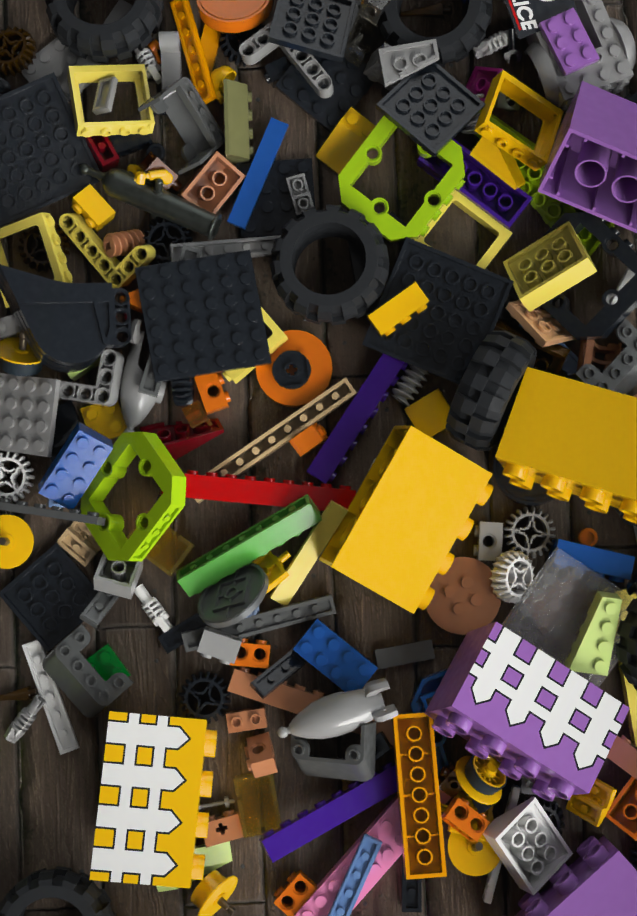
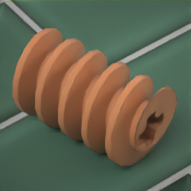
M139 229L106 234L103 240V249L106 256L112 258L129 254L136 246L146 243L145 239L142 238L144 234Z

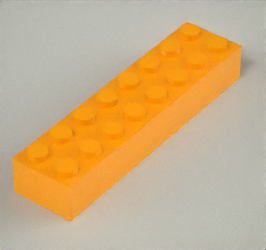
M425 713L399 714L392 718L404 877L406 880L447 877L435 735L432 728L433 718Z

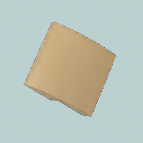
M74 521L56 542L84 567L101 550L83 522Z

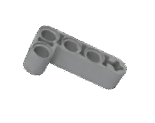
M159 31L162 90L182 78L181 41L178 31Z

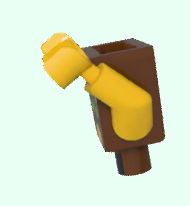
M151 151L139 165L130 164L127 167V171L135 175L134 181L137 184L144 185L146 178L149 181H156V179L161 178L165 190L170 188L173 192L177 193L182 187V183L177 180L178 175Z

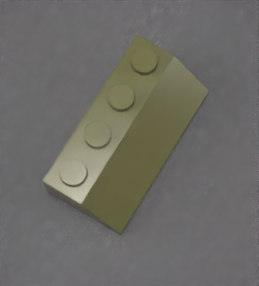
M223 79L226 159L233 165L250 162V158H254L253 146H250V139H253V128H249V121H253L252 109H249V102H252V91H248L247 84Z

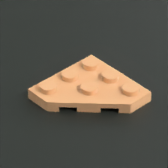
M520 300L509 302L505 307L511 317L516 319L522 325V328L542 348L576 339L555 318L550 317L551 314L537 307L536 310L534 309L529 312Z

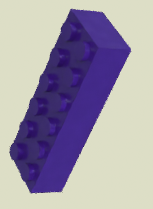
M453 138L452 140L462 147L465 178L463 180L466 182L458 192L509 230L528 206L532 197L520 188L514 190L470 155L471 151ZM419 156L416 164L439 182L451 168L437 156L434 158Z

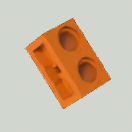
M243 638L241 647L246 649V655L244 657L237 656L235 663H230V665L268 669L271 644H267V640L256 639L255 643L248 642L247 638ZM261 648L265 651L266 655L263 659H258L255 656L256 649Z
M462 797L453 798L442 814V820L470 842H478L490 821L486 819L487 816L484 813L479 814L478 810L475 811L471 808V803ZM456 807H459L462 811L460 818L455 815ZM473 819L476 820L478 825L476 830H473L471 827Z
M299 870L297 873L295 871L292 872L287 878L288 883L285 887L280 886L274 893L273 903L287 916H294L317 890V884L302 870ZM298 881H303L306 887L298 889L295 884ZM290 896L293 901L290 904H285L282 898Z

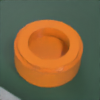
M592 528L582 529L578 534V542L580 544L592 547L598 541L597 532Z

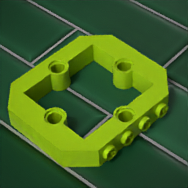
M383 116L338 175L341 203L349 211L354 209L364 214L365 219L369 223H374L382 236L389 242L405 241L406 237L418 239L420 235L424 237L430 229L429 223L432 220L436 221L441 215L440 209L444 204L447 206L453 199L452 193L455 189L459 191L466 182L463 180L465 178L462 147L451 140L436 155L451 168L436 188L426 193L424 203L405 227L388 214L389 205L384 198L378 197L371 201L352 187L368 165L375 166L381 162V148L397 129L395 124ZM417 144V151L421 157H432ZM374 150L378 155L376 158L370 159L367 156L368 152ZM430 197H437L439 203L437 205H430L428 200ZM376 205H384L385 210L382 213L375 212L374 208Z
M124 432L118 437L113 445V450L81 497V514L87 515V512L90 511L99 513V517L106 518L105 526L85 524L108 560L137 562L144 560L184 508L186 476L157 434L149 432ZM138 455L141 459L138 465L139 473L142 476L153 477L163 494L148 513L138 515L136 518V530L127 539L122 531L124 528L123 517L119 514H111L103 500L118 479L126 475L127 467L135 456Z

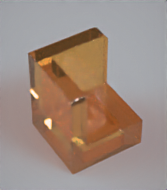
M199 400L181 409L191 428H195L205 421L209 426L213 425Z

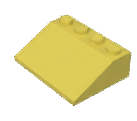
M569 221L503 261L510 280L514 281L513 286L520 301L529 312L597 272L590 256Z

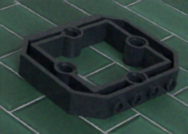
M588 212L564 213L542 237L568 221L577 235L585 227L602 243L604 251L609 256L617 257L635 275L619 291L610 289L604 292L602 295L604 307L586 325L569 310L570 300L562 293L541 306L577 340L606 339L637 307V253L632 249L634 245L628 239L623 241L619 237L621 233L615 227L611 226L609 228L605 224L607 220ZM613 242H618V247L615 250L609 249ZM613 296H617V302L613 305H610V298ZM558 299H563L562 305L555 307V302Z

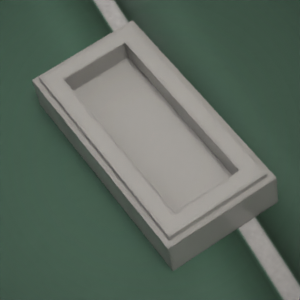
M115 76L99 80L92 109L95 115L112 111L118 79Z

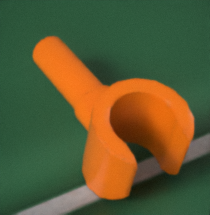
M154 39L148 46L152 54H154L157 64H161V58L158 53L160 50L159 42Z

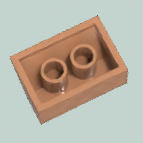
M215 151L205 160L177 196L216 214L246 176L218 151Z

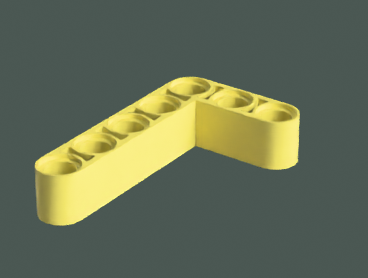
M66 213L59 218V225L104 280L107 283H112V288L128 286L136 278L135 268L148 266L156 256L155 248L147 244L136 246L121 262L115 256L109 258L104 252L103 241L93 229L88 227L81 215ZM94 246L96 247V250H97L96 254L94 253V250H93V249H94ZM143 249H144L145 252H146V257H145V258H144L143 255H142ZM106 261L109 263V268L106 267ZM130 263L133 264V270L130 268ZM118 275L121 277V283L118 281Z

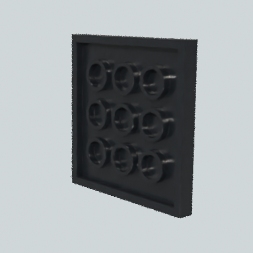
M277 0L267 42L342 63L356 0Z
M347 47L342 63L313 55L332 80L334 92L331 97L321 98L318 96L293 63L274 86L330 133H332L350 107L355 108L374 83V81L368 79L367 75L363 74L367 64ZM300 57L298 60H304L306 57ZM313 70L309 74H315L317 71ZM324 84L320 88H327L328 85Z
M434 62L403 78L376 104V109L434 158L481 112L485 103L439 64Z
M312 158L275 160L273 162L246 229L241 228V238L279 236L282 234V228L291 218L297 220L302 216V214L296 215L286 182L288 177L302 173L305 174L315 207ZM252 162L237 163V169L246 176ZM245 178L238 185V193L240 192V189L243 185Z
M55 543L0 591V597L45 650L49 652L84 622L80 619V615L98 591L94 590V584L58 543Z

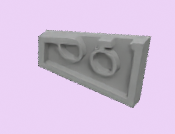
M436 39L378 49L385 87L439 60Z

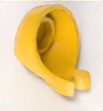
M229 66L218 67L210 73L217 97L216 100L220 104L224 103L222 95L224 93L223 79L234 81L237 75L236 71Z

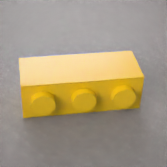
M415 282L368 315L367 318L380 336L385 334L387 337L396 331L394 328L399 323L404 325L412 319L410 315L415 312L420 314L427 309L426 304L429 300Z

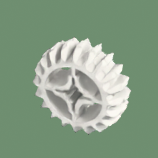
M7 451L5 457L4 453L0 452V487L8 484L14 489L11 493L0 491V498L11 500L12 497V500L16 502L18 501V496L21 499L25 498L23 491L28 494L30 493L27 486L33 487L34 484L29 482V479H35V476L29 475L34 469H27L31 463L30 461L23 463L26 458L25 456L19 458V453L15 452L12 456V453ZM15 462L19 466L9 470L3 463ZM6 472L8 474H12L10 476L11 482L8 480L5 481V479L7 478ZM22 472L23 480L21 485L19 486L17 478Z
M509 550L501 553L500 557H496L497 562L492 563L494 568L490 570L492 572V577L489 578L492 580L490 586L494 588L493 593L500 600L508 603H519L526 596H529L530 590H533L531 585L535 583L533 581L535 576L533 570L535 567L531 565L532 560L529 559L528 555L521 551Z

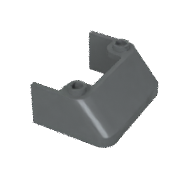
M187 77L172 83L137 108L140 112L151 107L155 113L162 114L166 112L185 142V145L181 148V156L186 164L178 171L179 175L201 165L224 144L225 137L195 86Z
M372 721L361 725V745L353 744L349 746L346 750L345 758L310 755V745L307 742V738L297 737L292 734L291 753L302 773L307 776L368 781L375 775L376 722Z

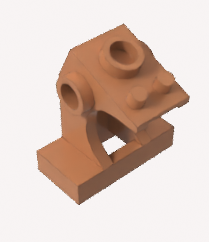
M595 339L581 340L577 371L585 364H592L597 368L605 370L624 349L622 348V343L618 345L607 344V347L596 344ZM595 352L604 354V361L595 359Z

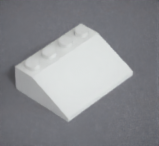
M534 796L495 818L483 833L519 888L532 895H535L573 854Z

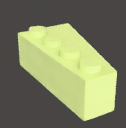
M597 591L587 612L584 624L579 629L578 637L573 642L572 650L564 662L567 668L575 672L608 676L622 599L617 593Z

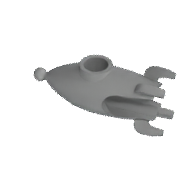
M138 319L131 321L132 337L129 343L132 346L126 359L120 385L121 411L127 425L124 432H134V427L138 426L146 418L155 403L160 404L162 402L167 383H161L157 398L138 392L144 373L139 368L138 360L145 331H140L141 320Z
M386 678L366 683L364 689L336 692L310 703L294 717L287 728L280 727L277 730V735L280 738H285L288 734L307 739L333 738L350 733L372 720L384 722L399 714L394 704L388 706L384 704L381 691L390 689Z

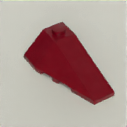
M216 418L195 420L189 424H183L182 421H176V425H165V422L141 427L140 432L157 434L173 459L177 460L224 433V428L219 419Z

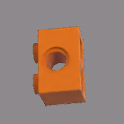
M221 373L194 377L208 415L229 408L228 402H231L228 391L224 392L222 384H225ZM211 387H217L219 389V392L216 396H210L208 394V391Z

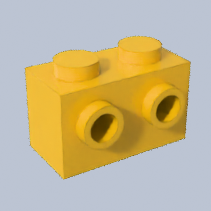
M91 184L72 199L73 210L78 215L81 214L85 218L88 227L94 228L96 232L101 230L115 217L116 212Z

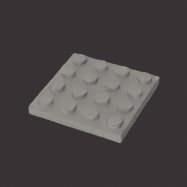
M0 373L1 451L52 457L61 380Z

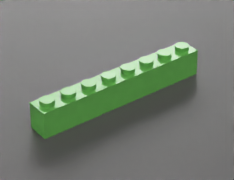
M308 494L177 570V582L189 597L201 593L208 586L218 583L220 579L227 575H232L236 570L249 565L256 558L266 555L277 546H282L292 537H297L306 529L316 526L322 521L319 509Z

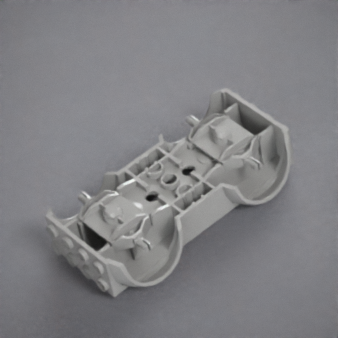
M574 0L579 14L578 17L600 58L589 66L563 76L542 32L539 31L526 37L529 46L524 53L525 55L528 54L537 70L545 98L563 110V113L567 112L582 81L617 94L624 90V86L630 83L629 80L634 75L632 70L636 62V45L633 35L624 22L609 17L602 0Z

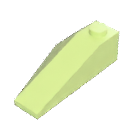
M230 841L207 848L205 844L195 846V854L205 855L203 876L233 861ZM156 886L158 892L179 889L178 887Z

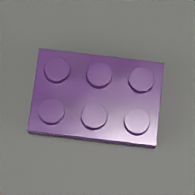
M574 7L539 23L538 27L563 76L589 66L600 59Z

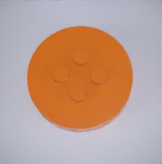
M196 0L201 20L208 27L224 33H240L259 26L267 19L273 6V0Z
M287 330L283 332L288 340L270 355L271 364L256 367V375L261 389L272 401L286 407H302L327 390L332 377V360L328 349L316 336L301 330ZM291 350L303 354L309 360L311 366V375L308 382L301 388L294 390L281 387L274 379L272 367L277 357L283 352ZM289 365V369H286V372L290 373V375H294V372L297 371V368H294L293 365Z

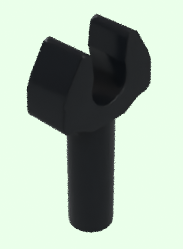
M509 27V48L503 51V58L507 64H510V55L514 53L516 54V61L519 63L523 52L516 47L515 27Z

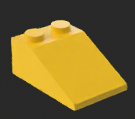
M350 107L318 151L316 157L339 175L375 128V125L354 108Z
M481 137L470 155L514 190L524 186L526 181L515 158L486 138Z

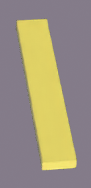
M332 500L329 502L321 515L322 521L314 526L286 569L289 576L273 589L270 594L271 599L282 605L289 604L347 514L348 510Z

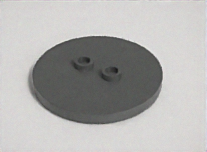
M250 563L239 568L232 575H227L220 579L218 583L208 586L203 590L198 602L200 618L208 626L215 628L227 627L240 622L249 616L264 599L269 585L267 574L259 565Z

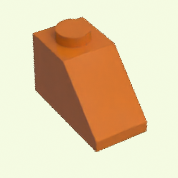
M314 423L289 442L301 457L316 448L328 436L322 425Z

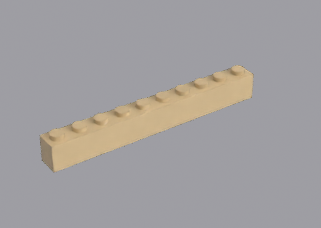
M345 377L209 472L218 473V477H225V474H233L239 477L309 426L317 423L355 397L357 392ZM195 499L197 503L204 501L203 499Z

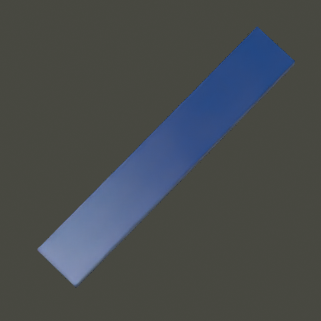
M274 118L270 119L227 223L244 230L246 229L289 124Z

